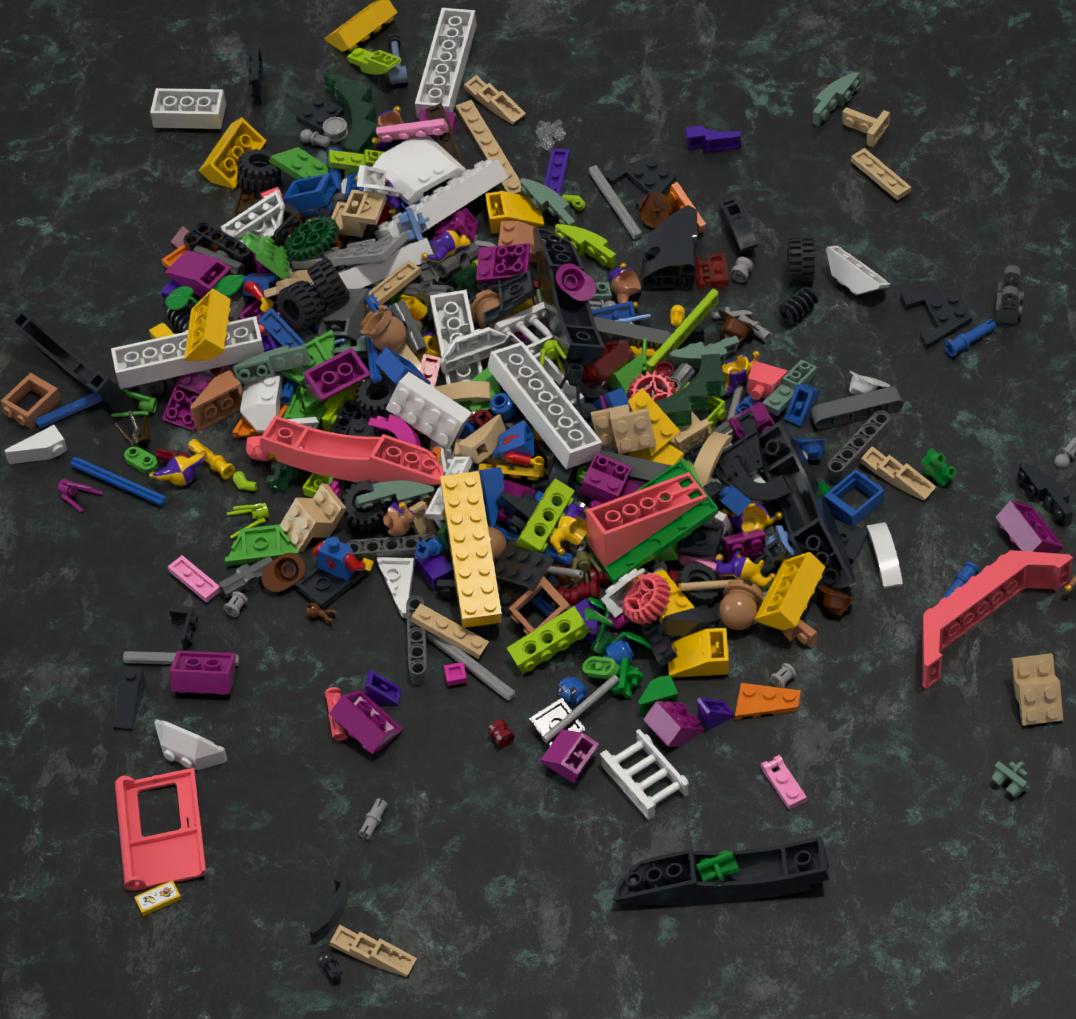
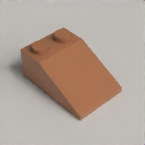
M501 221L498 246L530 243L529 263H536L533 237L534 226L520 221Z
M230 370L213 378L190 406L197 433L240 411L243 395L242 387Z

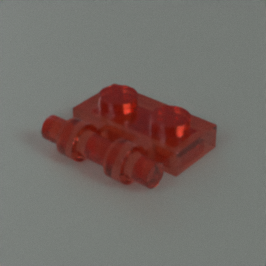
M725 253L708 254L707 260L696 257L695 280L699 288H704L706 281H710L711 286L729 285Z

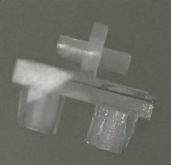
M558 119L551 125L549 121L546 123L539 121L536 124L537 130L535 133L538 136L537 142L534 145L537 148L542 146L547 151L551 149L555 144L551 139L552 136L561 141L566 135L565 130L561 127L563 122Z

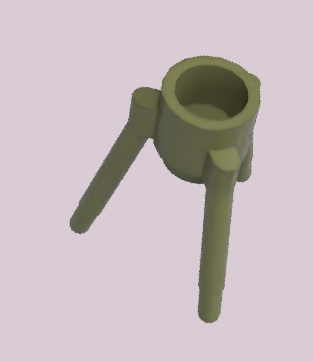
M581 551L573 557L572 569L578 568L582 570L587 584L590 582L588 568H591L592 564L598 572H601V568L595 561L593 553L589 554L586 551Z

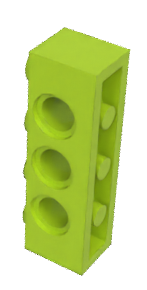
M555 478L543 494L515 545L543 553L548 545L545 541L557 529L554 527L556 522L559 523V520L565 514L563 513L564 508H567L573 501L571 496L574 490ZM543 516H546L549 521H546ZM535 531L539 532L541 536L536 535Z
M575 606L507 647L521 672L525 673L533 670L539 663L549 660L560 650L567 649L573 642L583 639L590 631Z

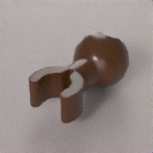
M309 603L305 609L307 616L310 618H324L325 623L328 625H332L333 621L329 616L336 617L335 610L329 609L324 611L320 609L317 603Z

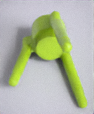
M557 340L545 342L543 349H540L541 366L543 367L544 358L547 356L549 359H556L561 372L566 374L559 354L563 359H566V355L558 345Z
M266 503L234 506L233 509L237 511L227 512V516L251 513L253 519H257V521L243 529L253 528L259 524L266 523L265 518L269 517ZM240 530L235 534L231 535L230 538L234 539L235 537H237Z

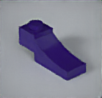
M703 125L686 127V142L688 150L706 148V153L740 149L741 134L740 131L723 132L703 128Z

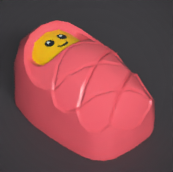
M261 436L247 438L246 451L250 458L264 462L276 460L277 455L259 449Z

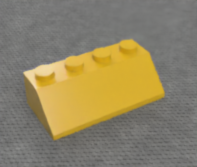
M376 0L324 39L342 52L346 50L352 51L358 46L357 43L360 40L361 42L367 40L372 31L373 33L379 31L382 28L381 25L384 22L385 24L391 22L394 19L393 16L398 12L390 0Z
M241 117L230 124L199 169V172L211 183L234 189L238 184L237 168L239 156L248 150H261L267 140Z
M213 288L191 309L184 355L185 361L213 360L225 350L224 344L227 337L226 329L229 323L228 315L231 310V299Z
M811 552L784 560L754 620L780 630L796 627L800 622L803 611L807 608L810 597L815 592L817 583L822 578L825 566Z

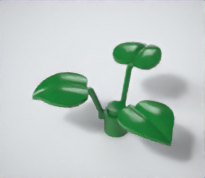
M226 276L217 283L215 290L230 297L239 290L245 276ZM182 286L173 290L168 295L165 304L171 310H179L185 307L189 300L195 304L198 301L191 297L194 293L191 287Z
M588 597L590 603L604 609L606 613L603 616L588 607L584 610L586 620L603 622L600 632L591 646L593 651L604 656L606 654L605 648L608 645L626 637L644 644L653 653L651 645L646 639L628 631L622 632L616 639L611 641L612 637L604 633L606 624L614 626V623L608 619L610 612L607 610L604 602Z

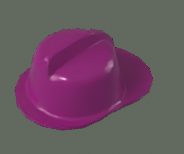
M568 263L558 269L556 280L562 292L570 295L577 301H587L596 293L594 280L579 267Z

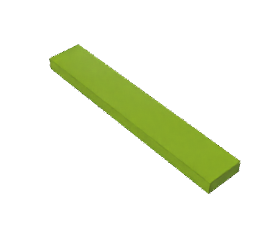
M712 289L646 363V371H649V374H653L659 362L667 361L670 352L677 349L717 305L718 291Z

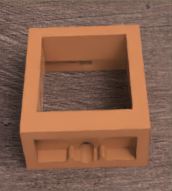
M30 373L1 400V404L6 416L13 417L21 425L32 428L36 424L35 419L47 414L61 399L58 388ZM30 391L42 396L43 398L28 412L16 405Z
M544 576L534 591L528 590L509 608L512 612L510 616L517 624L521 622L525 626L523 631L527 635L536 629L520 614L519 610L542 588L548 592L560 607L536 629L572 608Z

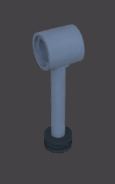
M391 34L387 38L388 47L392 49V55L399 57L398 48L401 46V38L397 34ZM399 62L389 70L391 85L408 83L406 66H401Z

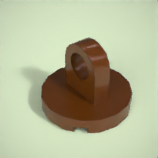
M660 192L645 195L639 205L642 221L651 228H656L673 214L670 200Z

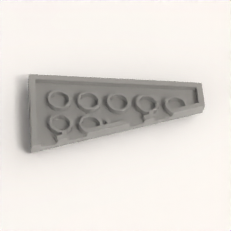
M406 231L395 238H392V235H388L377 242L375 239L347 244V248L341 250L338 247H334L324 253L320 252L318 257L314 255L311 260L308 257L305 261L302 259L297 261L295 259L292 262L293 269L307 270V268L325 257L330 259L334 267L340 265L352 266L359 263L366 265L371 262L380 264L385 262L390 255L394 254L395 250L409 239Z

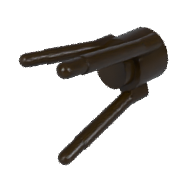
M130 410L129 415L135 428L132 438L117 422L115 426L130 442L131 447L143 449L151 441L147 417H143L144 431L139 429L133 412Z

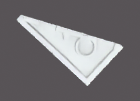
M377 557L378 566L402 618H407L406 603L411 593L415 565L414 558Z

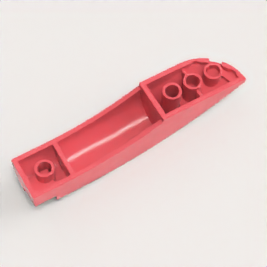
M274 416L260 438L259 449L277 455L276 461L337 479L353 482L362 480L363 483H365V480H370L371 483L373 481L377 483L413 481L426 485L441 484L440 476H443V467L437 462V457L433 453L420 446L384 434L381 437L343 435L311 428Z

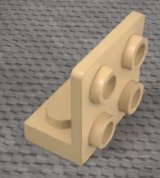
M690 411L673 421L680 430V433L669 442L673 447L686 454L689 452L688 450L708 439L712 434L711 424L707 419L700 421Z

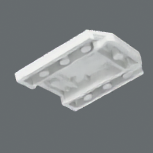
M430 136L406 140L381 154L373 165V168L387 171L386 178L391 181L394 188L405 190V194H399V197L409 206L423 198V192L448 178L450 180L453 178L457 179L461 177L460 174L466 171L458 161Z

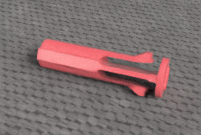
M336 687L329 688L324 692L327 698L329 713L341 698V691ZM329 714L332 737L337 741L347 739L349 737L348 731L342 725L337 724L334 721V717Z

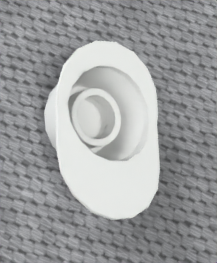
M850 371L853 376L849 391L854 395L875 391L878 386L890 387L889 384L883 381L861 376Z

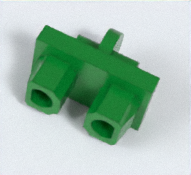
M932 448L928 450L927 456L921 461V464L925 467L923 473L926 476L931 475L942 487L946 485L948 480L954 477L956 470L953 466H947L945 456L942 453H937Z
M622 658L616 674L619 682L611 688V691L614 695L623 694L625 699L632 698L633 687L643 682L644 675L639 672V668L629 664L628 658Z
M728 850L720 852L717 857L711 859L704 858L700 860V863L696 864L703 882H711L717 879L721 882L725 880L724 876L740 871L732 851L729 852Z

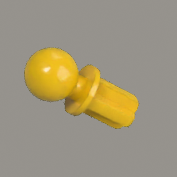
M674 305L671 308L670 314L671 325L678 328L684 321L685 309L681 305Z

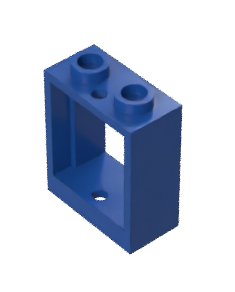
M331 173L294 180L287 190L283 201L298 211L324 207L328 205L337 186Z
M385 347L375 361L397 385L408 372L429 385L431 383L411 361Z
M855 469L826 493L824 498L833 515L844 523L856 526L884 502V490L879 484H875L865 474ZM854 487L859 488L871 497L856 511L840 500Z

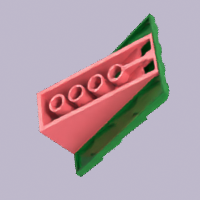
M680 460L634 493L587 509V534L583 540L605 574L615 585L625 574H629L635 568L639 570L642 565L662 554L665 549L692 534L693 530L713 519L718 514V507L684 462Z

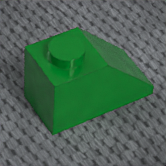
M671 675L660 676L651 680L638 701L640 716L648 714L656 701L678 702V692Z

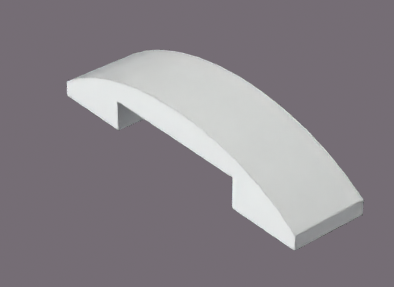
M884 522L866 525L869 540L873 545L879 566V575L883 589L903 586L895 546L887 524Z

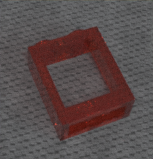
M626 340L606 342L604 344L605 351L600 359L592 364L582 365L584 367L582 379L585 382L604 380L634 357L635 354Z

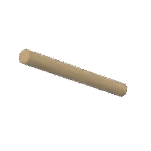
M732 580L679 583L678 588L679 591L725 588L727 583ZM743 581L744 584L752 586L751 582Z

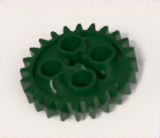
M319 215L317 219L312 217L311 221L306 220L305 224L300 223L299 228H294L295 232L289 233L291 237L286 238L287 242L284 243V249L293 260L299 261L302 259L305 261L307 257L311 260L314 255L318 257L320 252L324 253L325 248L329 249V245L335 243L334 239L338 238L337 234L340 233V228L331 216L327 217L325 215L321 217Z

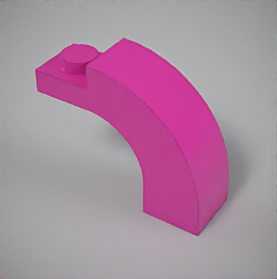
M389 415V419L377 416L376 419L370 418L368 425L372 428L392 432L399 440L421 447L419 437L414 429L394 415Z

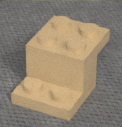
M351 190L347 202H337L332 214V219H335L340 228L339 234L362 237L367 224L377 225L387 200L386 194Z
M627 404L591 412L595 433L602 441L601 449L617 446L618 453L622 454L656 446L648 408L630 412L629 405Z
M321 484L313 498H295L280 527L283 529L284 534L289 537L295 549L297 548L299 552H304L312 537L329 538L347 508L328 484Z
M1052 653L1011 658L1015 698L1020 704L1022 725L1063 720L1060 681L1055 676Z

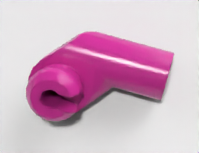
M610 613L608 619L614 623V626L606 625L615 629H621L630 619L625 614H622L617 619L611 616Z

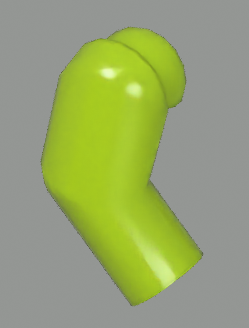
M241 471L234 473L233 481L238 489L247 491L257 490V482L247 481L244 476L245 474Z

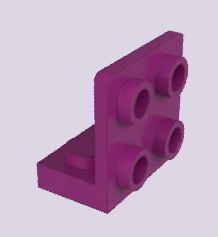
M467 207L458 209L437 223L433 240H438L445 231L456 232L458 230L460 236L465 234L470 242L475 239L478 221Z

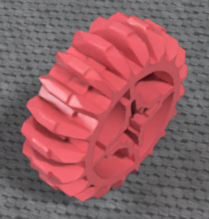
M654 370L653 374H649V371H646L645 376L640 373L638 375L639 379L633 378V383L628 385V400L639 392L642 387L649 385L643 389L649 396L652 394V390H654V397H652L656 404L662 403L658 406L664 413H671L670 407L674 408V401L677 400V395H675L677 389L674 388L675 383L673 381L670 382L669 376L664 378L663 372L657 375V372ZM656 385L661 386L666 392L659 390Z
M650 572L647 575L642 574L640 578L636 577L634 583L631 582L629 588H626L627 593L623 595L625 599L621 602L623 604L622 610L626 617L634 623L642 625L646 623L651 624L652 620L657 621V617L662 615L664 609H667L666 605L670 603L668 598L672 595L670 593L671 588L667 581L658 574Z

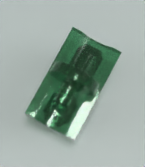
M475 262L470 263L451 276L454 284L457 285V291L465 290L477 282V266Z
M272 461L271 470L274 475L267 476L266 483L270 488L277 487L280 492H286L289 481L297 478L299 471L293 466Z

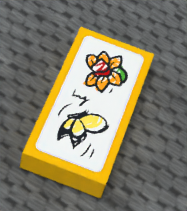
M173 880L135 896V901L143 916L181 900Z

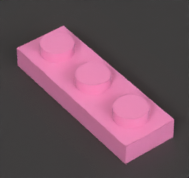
M183 555L168 566L170 573L206 603L221 592L219 585Z

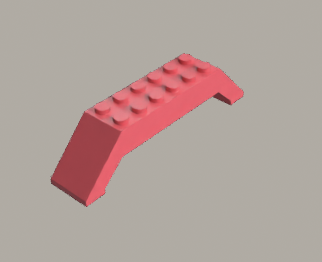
M1010 550L1005 555L999 556L993 564L987 565L977 576H972L962 587H957L950 596L942 598L935 607L926 610L923 615L922 633L923 687L927 689L941 679L942 655L939 653L1023 589L1042 588L1058 591L1070 582L1073 557L1069 554Z

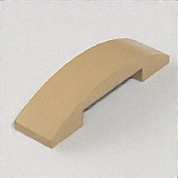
M466 381L435 387L436 390L456 403L471 400L472 403L491 400L489 382Z
M713 432L702 446L694 463V468L702 487L711 482L713 470L723 450L729 446L732 435Z

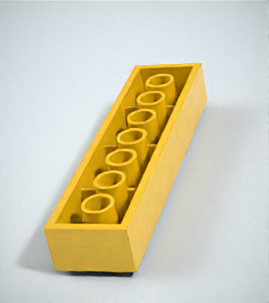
M479 471L440 476L462 628L502 623V612Z

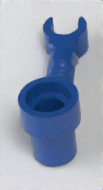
M329 201L327 206L319 207V210L300 211V217H318L319 215L332 217V201Z

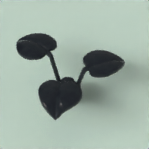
M573 363L569 365L568 374H564L560 385L555 380L553 381L560 390L566 380L569 382V385L576 386L577 404L572 405L583 419L592 418L591 412L598 410L591 403L581 404L580 393L588 398L599 399L601 395L604 396L608 393L607 380L583 384L584 367Z

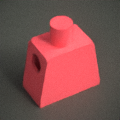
M754 361L748 377L747 393L754 400L766 399L781 385L782 378L787 374L788 370Z

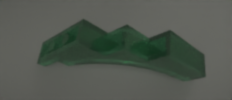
M327 71L324 74L325 87L334 90L335 99L347 109L352 118L350 133L342 145L343 152L364 154L365 149L370 150L374 145L372 138L377 137L379 139L376 134L378 124L373 122L376 119L375 105L370 104L373 99L371 87Z
M720 354L701 355V367L692 382L679 392L662 400L655 401L676 427L692 425V411L708 410L709 396L725 395V379Z

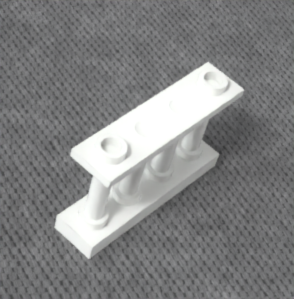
M544 302L495 323L494 330L514 336L519 343L521 341L513 333L521 332L532 342V344L526 347L533 355L539 353L540 349H543L545 342L555 340L553 333L540 322L544 319L548 320ZM534 325L545 338L539 340L527 327Z
M639 729L636 731L637 742L616 756H611L607 750L600 753V762L605 771L646 818L650 820L655 816L656 803L678 789L686 797L688 795L689 782L653 745L651 738L647 734L644 735ZM641 749L649 755L629 769H623L620 766L621 761ZM653 762L661 769L640 783H635L631 777ZM665 776L672 781L673 784L652 797H647L644 793L646 788Z

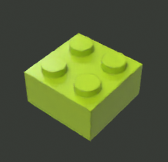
M312 473L303 486L304 495L313 498L321 484L329 485V477Z

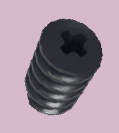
M802 287L794 295H791L789 299H786L784 303L779 305L781 318L787 324L792 325L799 317H803L804 313H808L809 309L814 308V304L818 303L817 295L809 287Z
M187 306L179 310L168 308L167 319L180 333L188 330L191 310Z

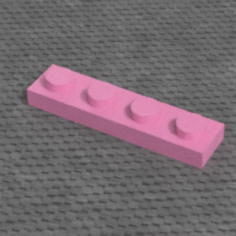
M444 118L376 127L377 136L380 141L384 142L449 133V127Z

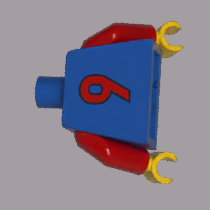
M252 273L243 278L244 282L239 289H243L245 296H255L258 301L262 302L260 309L263 312H267V310L272 308L273 301L268 299L269 297L265 298L264 290L277 287L276 282L281 281L282 278L275 273Z
M523 420L498 436V447L491 454L494 460L502 458L509 465L516 463L529 466L531 464L534 465L535 471H543L544 459L540 456L531 459L534 457V439H542L534 427L531 428Z
M337 537L327 538L313 549V554L317 556L318 569L349 581L355 571H363L364 569L371 571L374 561L366 558L358 561L354 556L352 548L339 542Z

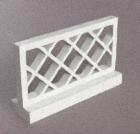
M454 457L445 475L472 472L471 465L473 461L471 457ZM441 484L425 513L428 519H434L439 529L444 524L442 520L445 519L446 521Z

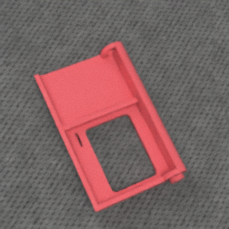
M194 768L154 775L134 780L129 776L119 777L115 781L125 888L130 891H137L160 886L171 880L175 883L203 876L206 873ZM177 785L181 828L175 831L143 837L138 794L141 791Z

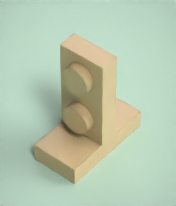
M845 108L843 110L842 124L867 133V145L874 147L890 124V112L883 110L880 116L875 119Z
M421 500L410 507L407 505L415 513L411 527L416 535L437 534L433 520L428 519L425 515L428 508L424 501Z

